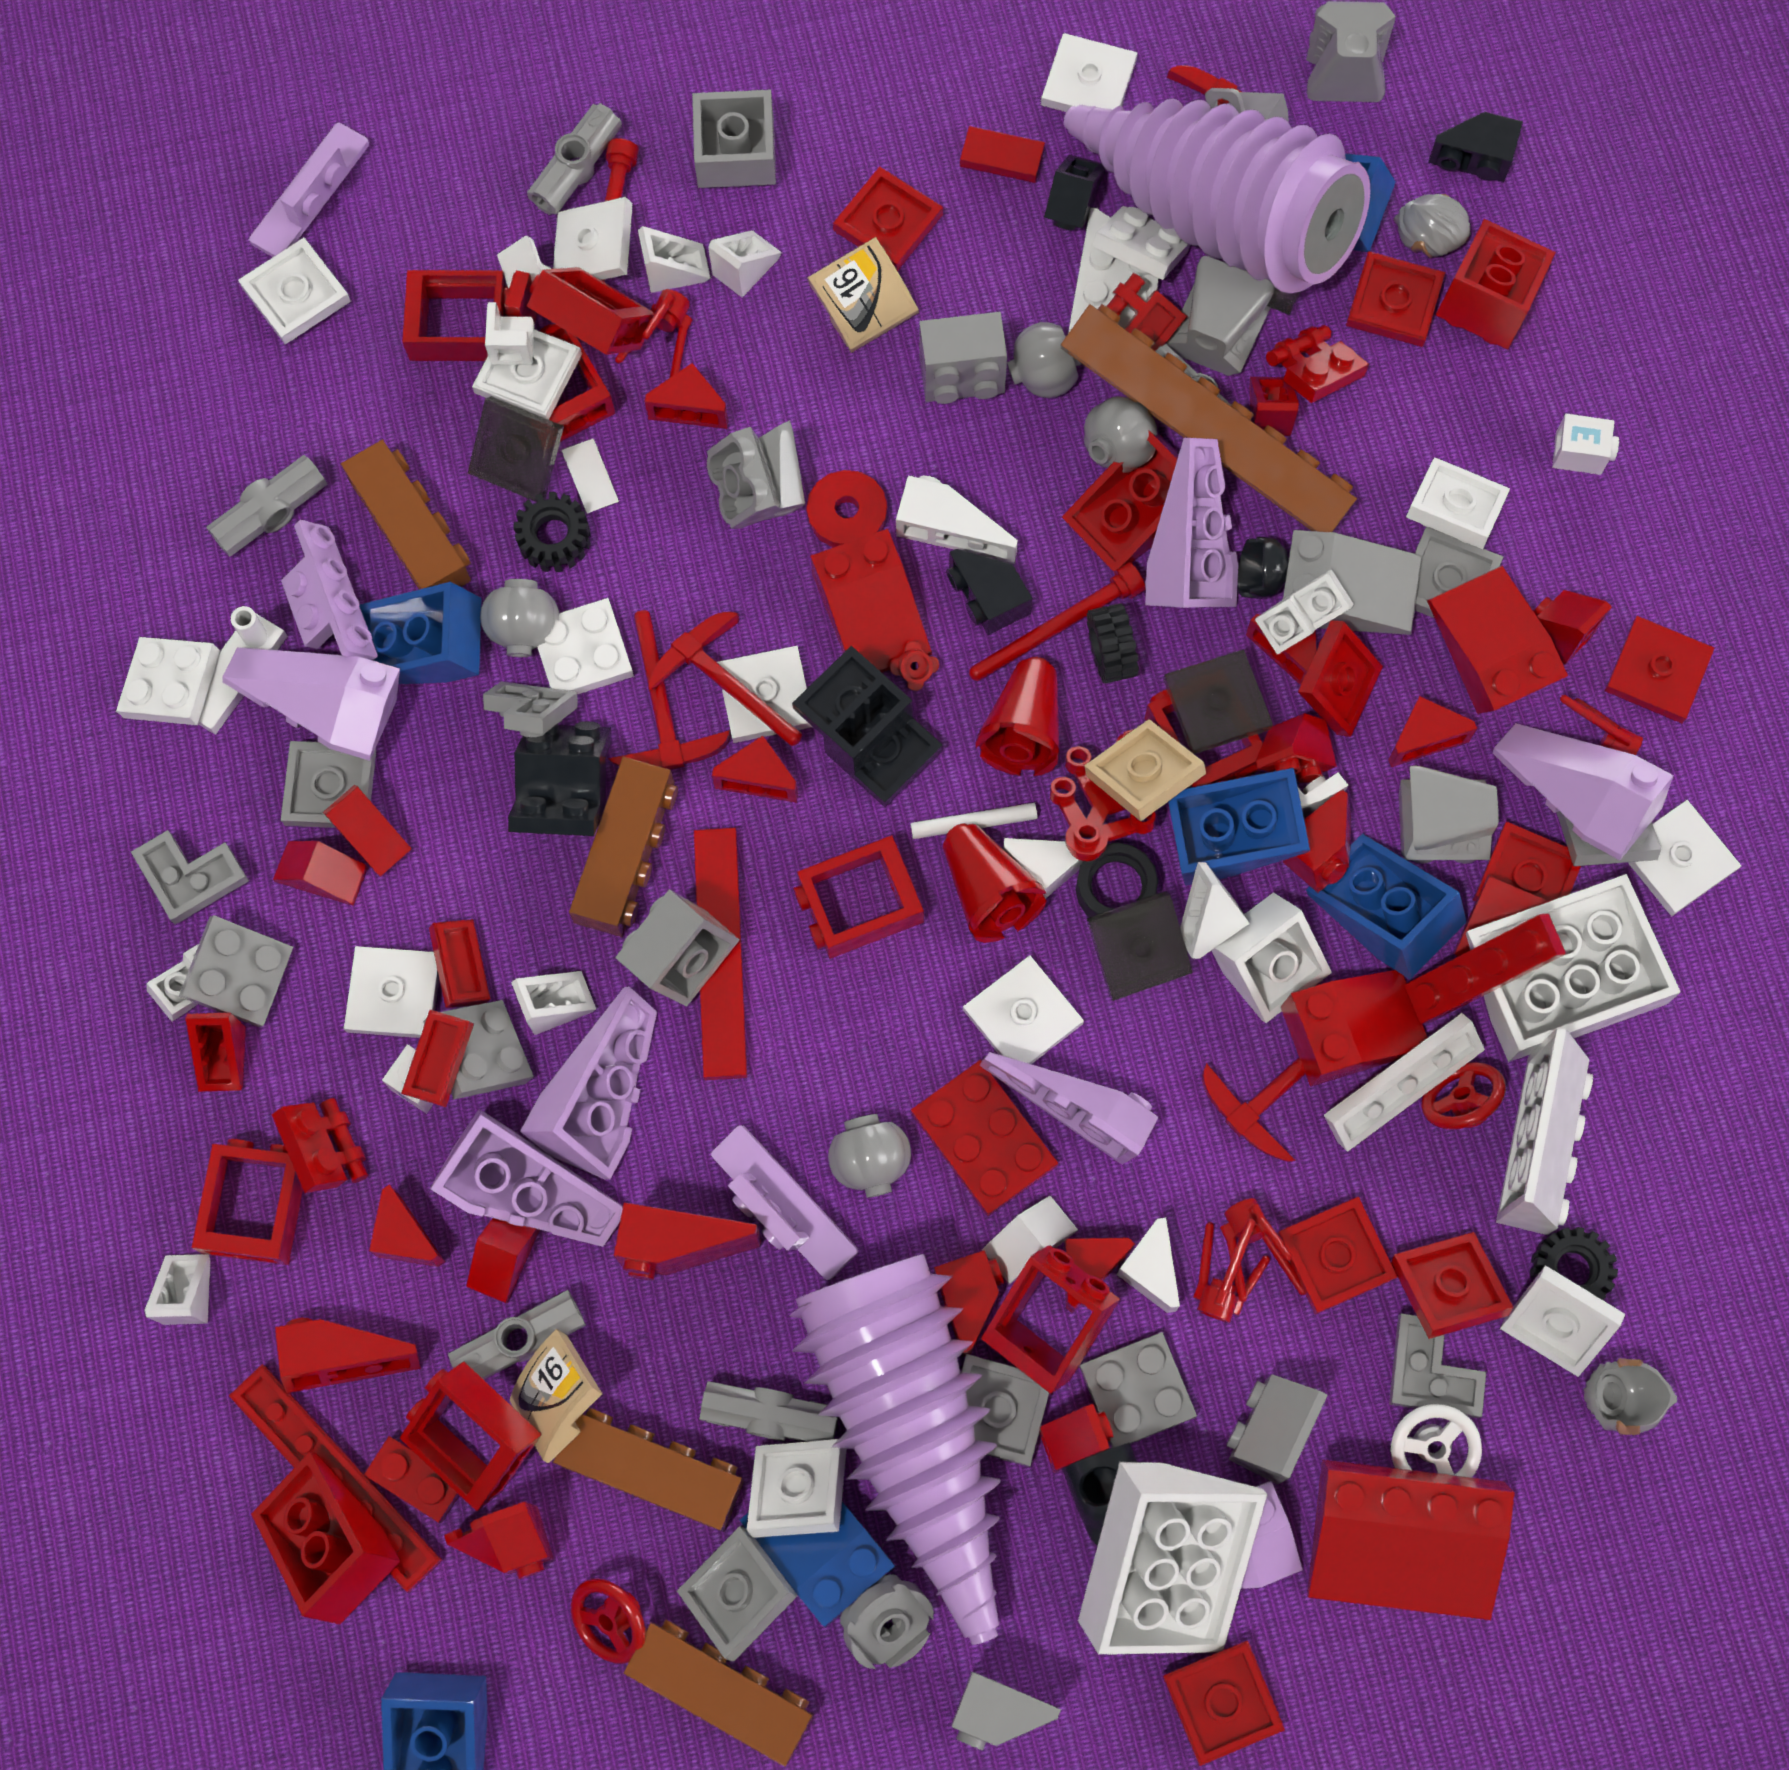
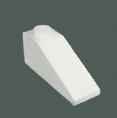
M908 476L896 517V536L953 550L960 549L1008 563H1015L1017 539L949 485L942 484L938 479L931 476H920L919 478Z

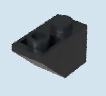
M1483 112L1438 134L1428 163L1438 165L1447 171L1457 170L1477 175L1480 179L1486 181L1496 180L1504 182L1514 157L1523 121Z
M960 549L949 552V569L946 570L949 582L956 592L962 590L968 600L965 606L972 622L976 626L981 624L987 635L1031 614L1033 598L1013 564Z

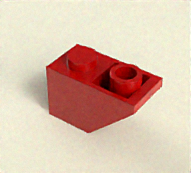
M1304 713L1269 727L1256 759L1257 768L1268 772L1294 768L1295 777L1299 783H1309L1320 776L1323 777L1322 772L1337 767L1326 720Z
M1094 1404L1085 1406L1039 1427V1435L1054 1473L1077 1461L1108 1450L1110 1448L1108 1442L1114 1437L1105 1412L1097 1413Z

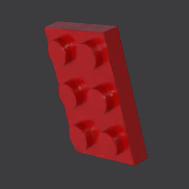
M979 1060L912 1108L911 1114L987 1217H989L1055 1169L1059 1163L992 1074L980 1066L982 1061Z

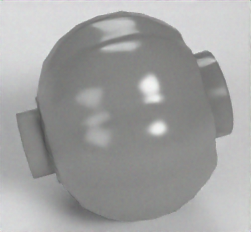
M1039 322L1027 327L1020 333L1014 345V360L1007 362L1015 385L1023 383L1032 394L1042 398L1058 397L1073 387L1078 379L1076 366L1081 365V363L1061 349L1060 344L1066 337L1061 326L1049 322Z
M1111 397L1095 406L1086 416L1084 424L1085 447L1090 457L1099 466L1108 468L1113 462H1123L1122 472L1128 473L1146 464L1153 457L1156 449L1147 439L1149 431L1157 435V425L1148 409L1139 402H1134L1126 397Z
M508 579L504 581V587L493 590L484 600L480 619L485 634L491 641L506 648L507 656L524 658L531 657L532 649L545 643V638L550 634L555 621H559V610L551 595L544 590L538 589V582L528 579Z
M878 1114L862 1116L844 1122L846 1132L834 1136L829 1147L828 1161L833 1176L847 1188L860 1191L865 1190L867 1198L891 1193L890 1184L899 1179L906 1172L910 1164L911 1146L908 1137L893 1122L880 1123Z

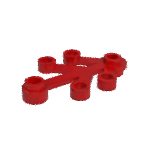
M1133 730L1125 731L1117 738L1116 742L1121 740L1123 737H1125ZM1075 746L1066 753L1065 767L1068 772L1076 777L1092 809L1086 819L1074 800L1076 784L1068 777H1058L1052 781L1050 799L1054 804L1059 805L1070 826L1066 831L1065 844L1072 856L1081 861H1092L1097 859L1106 850L1109 841L1134 833L1146 834L1151 832L1155 825L1156 813L1153 812L1146 817L1148 819L1146 822L1137 820L1130 813V818L1104 824L1108 815L1126 809L1086 776L1084 765L1091 761V753L1084 747ZM1074 759H1081V760H1083L1084 762H1082V763H1076V762H1074L1073 760H1074ZM1064 789L1067 790L1068 793L1062 794L1057 792V790Z

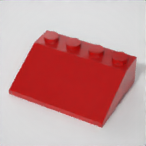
M1322 1459L1307 1591L1308 1598L1491 1620L1510 1539L1515 1492L1504 1481Z

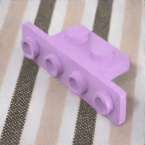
M336 123L249 237L251 245L274 257L295 244L368 148V139L347 126Z
M299 520L294 527L305 557L281 582L304 646L318 649L334 634L343 656H359L374 660L378 655L372 641V636L365 623L359 607V601L353 591L347 575V569L343 564L331 529L321 524Z
M737 1126L712 1151L711 1156L733 1179L728 1185L736 1194L732 1198L733 1202L746 1216L751 1218L755 1215L765 1226L762 1230L763 1235L777 1249L781 1250L784 1247L787 1251L798 1250L826 1280L832 1279L858 1253V1248L745 1126Z

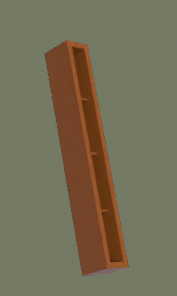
M1091 304L1088 305L1060 344L1063 351L1129 399L1139 402L1148 409L1151 415L1181 437L1217 439L1221 464L1225 469L1310 531L1333 532L1357 499L1350 494L1354 488L1351 484L1335 473L1330 478L1317 470L1320 462L1304 450L1300 449L1295 454L1283 445L1287 440L1285 436L1269 425L1262 430L1250 420L1254 414L1240 403L1233 401L1231 406L1218 398L1217 396L1221 390L1203 377H1200L1198 381L1192 379L1184 373L1187 365L1169 352L1165 357L1159 355L1151 349L1154 341L1136 328L1129 333L1118 325L1121 317L1103 304L1098 309Z

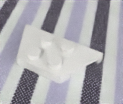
M1090 208L1069 332L1089 304L1096 309L1101 304L1107 306L1114 297L1112 293L1119 283L1124 284L1132 273H1136L1146 282L1137 293L1144 301L1148 299L1153 291L1157 290V277L1092 247L1096 232L1111 218L1097 208ZM1126 306L1119 315L1121 320L1118 322V325L1124 328L1136 313Z

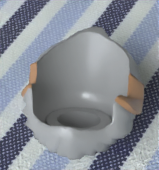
M1447 194L1422 195L1406 203L1399 210V214L1394 217L1403 244L1414 253L1422 251L1430 259L1443 256L1460 248L1470 236L1469 216L1466 210L1458 201Z
M1619 1358L1617 1362L1611 1363L1608 1361L1605 1364H1600L1593 1371L1590 1380L1586 1382V1387L1583 1389L1587 1408L1591 1411V1414L1595 1415L1596 1420L1599 1421L1605 1430H1614L1623 1435H1640L1642 1432L1655 1428L1663 1419L1668 1409L1677 1402V1396L1658 1370L1643 1363L1641 1359Z

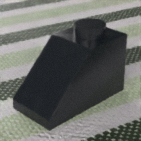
M1069 154L1055 171L1044 218L1053 220V224L1062 229L1075 230L1076 227L1082 228L1089 219L1090 208L1093 207L1106 168L1103 164Z

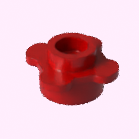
M917 641L908 642L905 645L904 653L899 658L893 659L890 662L891 673L900 675L907 681V687L913 691L922 689L924 682L930 678L932 673L937 672L939 669L938 659L934 656H928L922 650V645ZM913 662L918 663V668L915 670L911 669Z

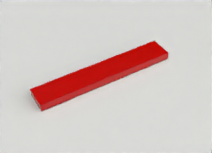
M736 828L694 830L697 905L706 910L740 939L700 989L703 1078L705 1081L748 1078Z
M262 1364L229 1395L294 1468L310 1451L317 1453L383 1528L400 1560L390 1574L407 1593H410L443 1561L437 1552L374 1483L364 1475L363 1471L291 1393H286L283 1384L266 1365Z

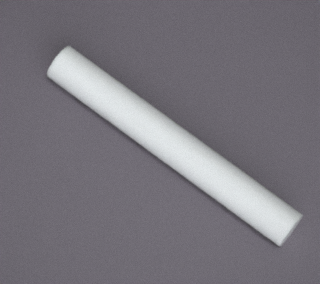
M1028 803L910 823L912 838L919 839L947 834L950 829L962 823L967 825L976 824L980 828L1034 820L1037 819V810L1035 803Z

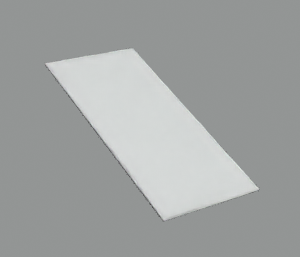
M594 439L561 450L586 513L619 502Z

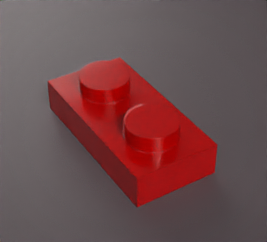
M388 1436L364 1474L441 1524L459 1497V1494L418 1455L391 1436Z

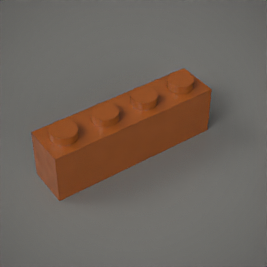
M382 439L340 463L350 484L418 589L447 582L463 587L471 582L466 569L471 564L470 559L460 543L452 546L446 535L451 532L439 511L431 514L425 505L430 499L418 480L411 483L405 473L410 468L398 449L391 452Z
M622 757L569 910L574 924L623 937L626 926H633L639 909V902H635L639 887L645 888L647 886L652 871V863L648 862L653 848L658 849L662 843L665 824H661L665 810L673 809L678 794V786L674 785L671 770Z
M588 1408L586 1415L581 1414L575 1420L581 1432L554 1458L553 1463L721 1532L725 1531L744 1484L742 1478L735 1476L738 1467L716 1458L712 1459L710 1465L695 1460L693 1458L696 1450L671 1441L669 1448L652 1442L655 1436L654 1433L631 1424L627 1432L611 1426L613 1417L592 1408Z
M665 1619L662 1627L656 1623H650L646 1631L643 1647L634 1652L623 1674L786 1767L814 1716L813 1713L806 1710L810 1701L785 1688L782 1695L767 1688L768 1677L747 1665L744 1666L742 1672L727 1665V1659L722 1656L716 1647L705 1642L702 1649L686 1641L689 1632Z

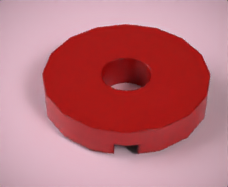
M851 470L829 473L819 480L808 495L806 508L807 518L814 534L821 542L832 548L882 531L886 524L888 511L884 491L878 483L862 472ZM842 503H852L857 506L858 512L853 517L843 518L836 513V509Z

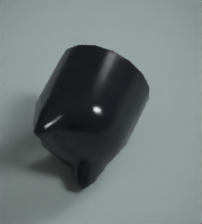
M1130 1443L1108 1449L1062 1468L1088 1536L1097 1546L1119 1463H1137Z

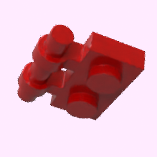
M1132 273L1124 284L1119 283L1112 292L1114 297L1106 307L1118 316L1126 306L1132 309L1136 314L1124 329L1131 333L1136 328L1154 341L1151 349L1156 351L1160 346H1164L1187 316L1157 290L1153 291L1146 301L1140 298L1137 293L1146 282L1136 273Z
M1326 325L1308 327L1300 331L1297 338H1286L1276 343L1274 349L1266 354V360L1269 365L1276 366L1281 364L1287 369L1283 380L1310 403L1364 377L1369 366L1368 362L1342 341L1329 346L1325 341L1331 338V330ZM1305 352L1309 357L1306 358L1301 353Z
M335 1098L325 1100L319 1104L324 1116L322 1118L314 1102L282 1106L271 1114L304 1193L337 1188L347 1181L343 1171L346 1169L352 1183L360 1182L369 1176L363 1164L366 1160L361 1146L355 1145L348 1129L351 1123L347 1113L340 1111ZM328 1135H332L339 1152H335Z

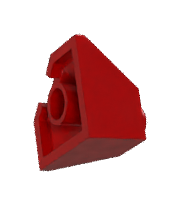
M525 1501L470 1522L471 1530L462 1533L461 1529H457L444 1535L447 1545L503 1573L513 1574L517 1572L518 1579L527 1578L545 1571L543 1563L554 1559L538 1506Z

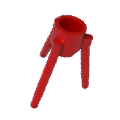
M665 289L661 292L656 304H653L650 309L655 314L642 333V337L648 339L656 328L665 332H672L674 328H678L669 376L672 377L680 371L686 335L693 319L686 314L690 307L688 299L677 291ZM631 351L619 353L615 358L616 363H622Z
M1567 695L1560 697V701L1605 731L1599 746L1633 755L1638 753L1643 737L1619 726L1579 698L1573 700Z
M1249 1198L1227 1209L1224 1215L1228 1223L1221 1226L1220 1229L1227 1242L1230 1261L1237 1246L1236 1239L1240 1238L1247 1220L1253 1219L1255 1226L1248 1244L1262 1238L1298 1293L1305 1295L1289 1262L1292 1259V1254L1265 1218L1256 1199ZM1240 1263L1234 1282L1239 1301L1245 1302L1247 1294Z
M1248 1219L1223 1281L1213 1278L1211 1285H1208L1214 1224L1212 1222L1206 1224L1199 1280L1193 1296L1194 1299L1200 1301L1197 1307L1198 1312L1226 1323H1230L1233 1314L1240 1315L1244 1302L1239 1301L1238 1294L1236 1296V1286L1232 1284L1255 1226L1253 1219ZM1269 1256L1262 1257L1246 1280L1245 1289L1247 1297L1269 1264Z

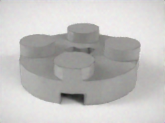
M886 1575L876 1585L861 1594L853 1605L848 1606L842 1612L840 1623L844 1628V1642L855 1659L866 1668L876 1669L873 1664L879 1665L886 1663L889 1668L899 1666L915 1656L926 1643L930 1635L926 1627L929 1623V1616L933 1620L934 1611L930 1601L918 1586L910 1581H903L896 1575ZM892 1619L894 1625L887 1630L885 1627H882L888 1620Z

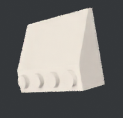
M1627 874L1466 932L1470 950L1539 914L1549 913L1566 952L1565 955L1484 995L1491 1023L1508 1062L1530 1055L1557 1027L1567 1029L1570 1035L1576 1038L1667 1005L1680 993V989Z
M1557 1027L1528 1056L1496 1223L1544 1235H1549L1558 1229V1225L1563 1226L1567 1219L1569 1200L1563 1199L1566 1182L1572 1183L1577 1168V1158L1571 1157L1574 1140L1579 1141L1581 1139L1585 1125V1116L1579 1115L1582 1099L1587 1100L1593 1082V1075L1587 1073L1589 1058L1567 1029Z
M1120 1462L1078 1619L1097 1653L1149 1654L1222 1651L1267 1498V1493L1264 1489L1164 1463Z

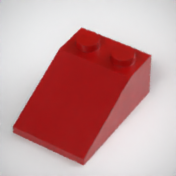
M1484 218L1436 316L1446 320L1448 324L1454 327L1463 328L1482 337L1489 344L1499 345L1508 350L1534 301L1556 252Z
M1149 431L1147 441L1156 450L1153 457L1146 464L1131 472L1123 473V462H1113L1062 516L1068 525L1113 572L1128 562L1132 563L1152 547L1179 456L1175 449L1161 435H1154L1151 431Z
M888 528L810 556L812 576L843 653L850 646H853L881 673L890 670V662L893 659L899 658L904 653L905 645L910 641L919 642L922 645V650L928 656L932 655L903 564Z
M1503 566L1427 600L1477 714L1500 709L1568 676L1552 638Z
M1396 970L1330 981L1289 995L1281 1005V1010L1299 1058L1304 1065L1310 1087L1399 1060L1428 1038L1404 985L1407 983L1404 975Z
M624 1203L613 1256L622 1266L623 1270L628 1271V1276L652 1281L655 1274L667 1276L761 1246L762 1237L757 1224Z
M311 1451L251 1513L302 1617L340 1625L400 1562L379 1523L317 1453Z

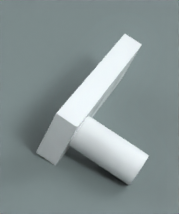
M246 606L235 609L231 615V623L236 631L219 653L198 721L200 726L215 735L244 697V695L222 682V677L237 647L278 650L288 637L283 629L264 619Z

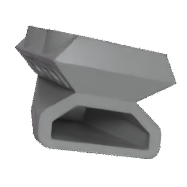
M1328 1L1316 10L1314 29L1309 35V49L1306 58L1307 61L1316 65L1307 83V96L1310 100L1379 102L1383 99L1385 94V77L1382 62L1396 18L1384 2Z
M1201 257L1197 265L1193 288L1181 311L1187 317L1168 339L1167 345L1178 356L1227 376L1240 373L1270 310V306L1267 304L1273 296L1274 285L1267 279L1255 280L1247 271L1234 266L1229 267L1226 263L1212 257Z
M790 420L759 438L751 427L733 432L707 451L708 474L711 481L718 486L720 492V513L725 522L730 524L731 529H741L762 520L785 516L805 505L794 433Z
M1410 766V780H1401L1399 789L1401 854L1404 859L1413 860L1421 864L1430 863L1433 860H1455L1463 864L1472 863L1475 860H1490L1492 834L1498 827L1499 821L1496 786L1486 784L1485 780H1471L1423 766Z

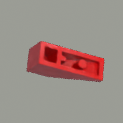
M296 1318L290 1320L284 1326L275 1327L280 1378L286 1393L421 1369L416 1345L322 1319Z

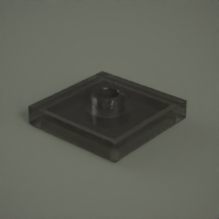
M490 396L484 401L468 474L537 502L535 495L542 493L545 500L564 426Z
M1244 649L1164 674L1165 686L1189 749L1193 754L1271 730L1273 727L1272 720Z
M1167 891L1086 919L1107 991L1113 1001L1193 973L1172 898Z

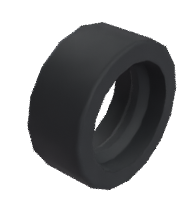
M1118 842L1107 844L1106 850L1097 859L1083 861L1080 865L1075 889L1078 904L1087 917L1102 926L1112 928L1131 926L1144 918L1152 907L1156 896L1158 878L1155 866L1144 852L1133 845ZM1119 862L1127 864L1135 869L1140 876L1142 884L1141 894L1136 902L1127 908H1108L1101 904L1093 894L1091 886L1093 875L1098 868L1106 863Z

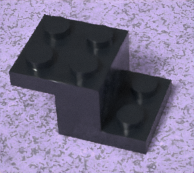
M850 646L792 703L793 709L823 736L825 754L884 807L943 751V745L913 718L912 700L853 646Z
M592 721L579 722L575 726L558 725L557 723L543 736H522L514 752L515 802L508 815V832L577 836L595 835L606 806V755L611 745V727H600L599 723Z

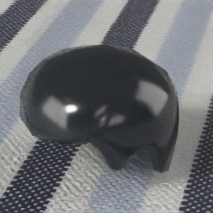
M1258 536L1257 538L1246 540L1238 567V589L1242 597L1267 599L1276 595L1284 586L1289 559L1287 550L1277 539Z

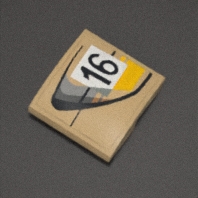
M876 237L808 277L809 285L830 315L831 323L851 353L919 313L906 285Z
M556 1329L526 1364L513 1388L509 1401L513 1408L542 1434L535 1447L543 1461L550 1463L581 1432L575 1420L602 1395V1392L569 1337Z

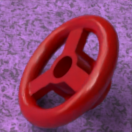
M1468 1062L1423 1095L1421 1101L1422 1112L1431 1124L1439 1128L1456 1130L1476 1127L1491 1116L1502 1103L1506 1093L1505 1079L1497 1068L1489 1064ZM1476 1075L1484 1076L1491 1081L1493 1088L1489 1097L1477 1093L1474 1087ZM1459 1078L1458 1086L1451 1091L1450 1095L1435 1102L1439 1092L1450 1082ZM1451 1110L1454 1116H1444L1442 1114Z
M589 1579L582 1582L576 1588L571 1599V1616L581 1640L594 1654L605 1661L616 1664L628 1663L634 1652L643 1647L646 1639L645 1624L636 1598L615 1583L605 1579ZM591 1593H602L608 1596L604 1604L597 1610L584 1607L585 1600ZM589 1625L597 1626L604 1634L608 1635L615 1649L603 1643L594 1634ZM630 1627L632 1630L631 1643H629L624 1635V1632Z

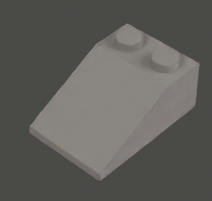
M1293 530L1283 599L1332 569L1354 604L1351 609L1332 619L1333 621H1344L1352 631L1411 635L1422 557L1421 555L1338 533ZM1330 621L1319 628L1327 629Z

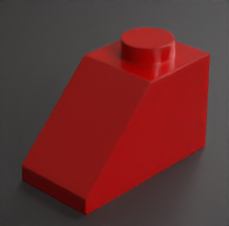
M1563 590L1554 600L1546 597L1533 612L1552 638L1562 663L1566 665L1594 636L1612 606L1604 600Z
M1343 789L1304 819L1310 852L1283 860V863L1317 893L1328 884L1338 882L1345 874L1347 868H1349L1351 811L1348 793Z
M985 1250L934 1267V1274L953 1276L939 1289L945 1307L963 1308L950 1321L956 1340L973 1341L961 1353L962 1357H965L966 1354L971 1355L998 1299L999 1290L997 1286L1004 1284L997 1260L988 1261Z

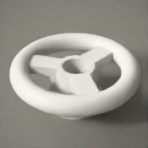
M1430 1404L1416 1408L1399 1422L1394 1431L1391 1441V1457L1394 1467L1412 1470L1405 1457V1452L1418 1454L1426 1462L1433 1463L1438 1474L1454 1475L1448 1457L1452 1449V1442L1463 1431L1468 1442V1456L1463 1467L1455 1476L1472 1478L1479 1467L1482 1456V1443L1479 1432L1467 1415L1451 1406ZM1443 1418L1450 1420L1444 1428L1435 1424H1427L1418 1429L1414 1438L1407 1437L1414 1426L1426 1419ZM1432 1442H1442V1447L1438 1452H1428V1447Z

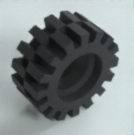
M549 492V499L545 500L542 493L535 495L537 500L535 504H532L529 499L524 502L525 512L520 509L516 514L518 522H514L513 526L515 538L524 559L528 558L529 564L534 568L540 564L541 570L549 572L550 566H554L556 572H562L561 565L565 563L568 564L569 568L576 566L574 558L577 557L582 560L585 557L584 548L589 549V536H591L585 512L581 510L580 504L576 500L571 503L570 496L563 494L561 499H558L556 492ZM559 520L566 524L568 527L567 535L559 543L544 544L537 538L538 529L545 522Z
M1122 603L1088 610V636L1092 645L1091 651L1095 657V666L1098 667L1101 681L1106 684L1138 676L1139 666L1137 663L1138 654L1135 651L1136 643L1133 640L1132 626L1129 625L1128 614H1126V609L1122 606Z
M1576 1227L1573 1230L1565 1228L1553 1233L1536 1248L1538 1250L1532 1255L1530 1261L1534 1263V1267L1530 1269V1278H1536L1545 1265L1558 1273L1557 1264L1560 1257L1566 1253H1576L1587 1261L1590 1269L1587 1282L1580 1287L1601 1300L1607 1297L1606 1294L1614 1288L1615 1284L1612 1281L1618 1276V1269H1613V1263L1617 1261L1615 1254L1609 1255L1607 1248L1611 1246L1606 1240L1602 1243L1597 1240L1599 1234L1594 1231L1585 1233V1228Z

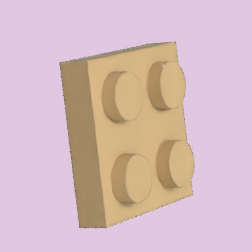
M1150 719L1084 765L1086 776L1140 821L1144 820L1206 774L1205 764L1201 759Z

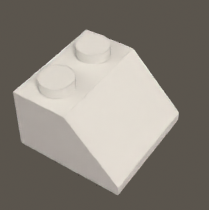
M1274 892L1244 914L1250 924L1211 950L1223 974L1265 1023L1282 1011L1281 1005L1291 993L1314 987L1332 973L1302 910Z

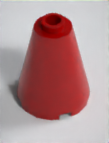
M1031 657L1017 664L977 735L975 744L976 748L979 746L981 749L980 757L984 762L997 770L1020 776L1022 769L1034 770L1033 776H1041L1051 772L1058 763L1060 752L1057 671L1043 658Z
M962 823L948 831L943 843V851L969 931L976 941L989 943L1005 938L1002 931L1014 926L1018 932L1038 917L1047 902L1043 894L1047 893L1041 883L978 825Z

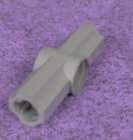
M601 103L599 105L593 104L572 133L563 135L557 141L554 157L527 191L529 200L546 214L557 215L577 186L588 182L592 178L595 162L608 146V142L615 137L622 127L621 119ZM576 157H579V158H580V159H578V160H576V161H569V160L572 159V158H576Z
M303 455L272 479L262 478L251 483L242 492L240 502L206 528L221 549L231 557L264 531L273 533L282 529L292 519L295 508L328 484L313 462Z
M567 1290L518 1317H510L503 1320L497 1328L448 1353L453 1368L464 1361L485 1380L517 1362L530 1360L543 1342L556 1329L569 1335L586 1326L577 1304ZM518 1328L525 1329L528 1334L526 1345L520 1350L510 1351L507 1347V1337Z
M707 1381L699 1418L707 1423L745 1429V1433L781 1441H785V1438L805 1442L833 1440L838 1422V1417L817 1416L828 1404L794 1399L792 1394L772 1389L755 1387L754 1390L710 1381Z

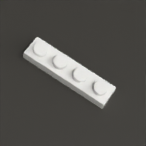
M1461 1013L1324 1114L1338 1144L1348 1152L1483 1052L1485 1049L1472 1021Z

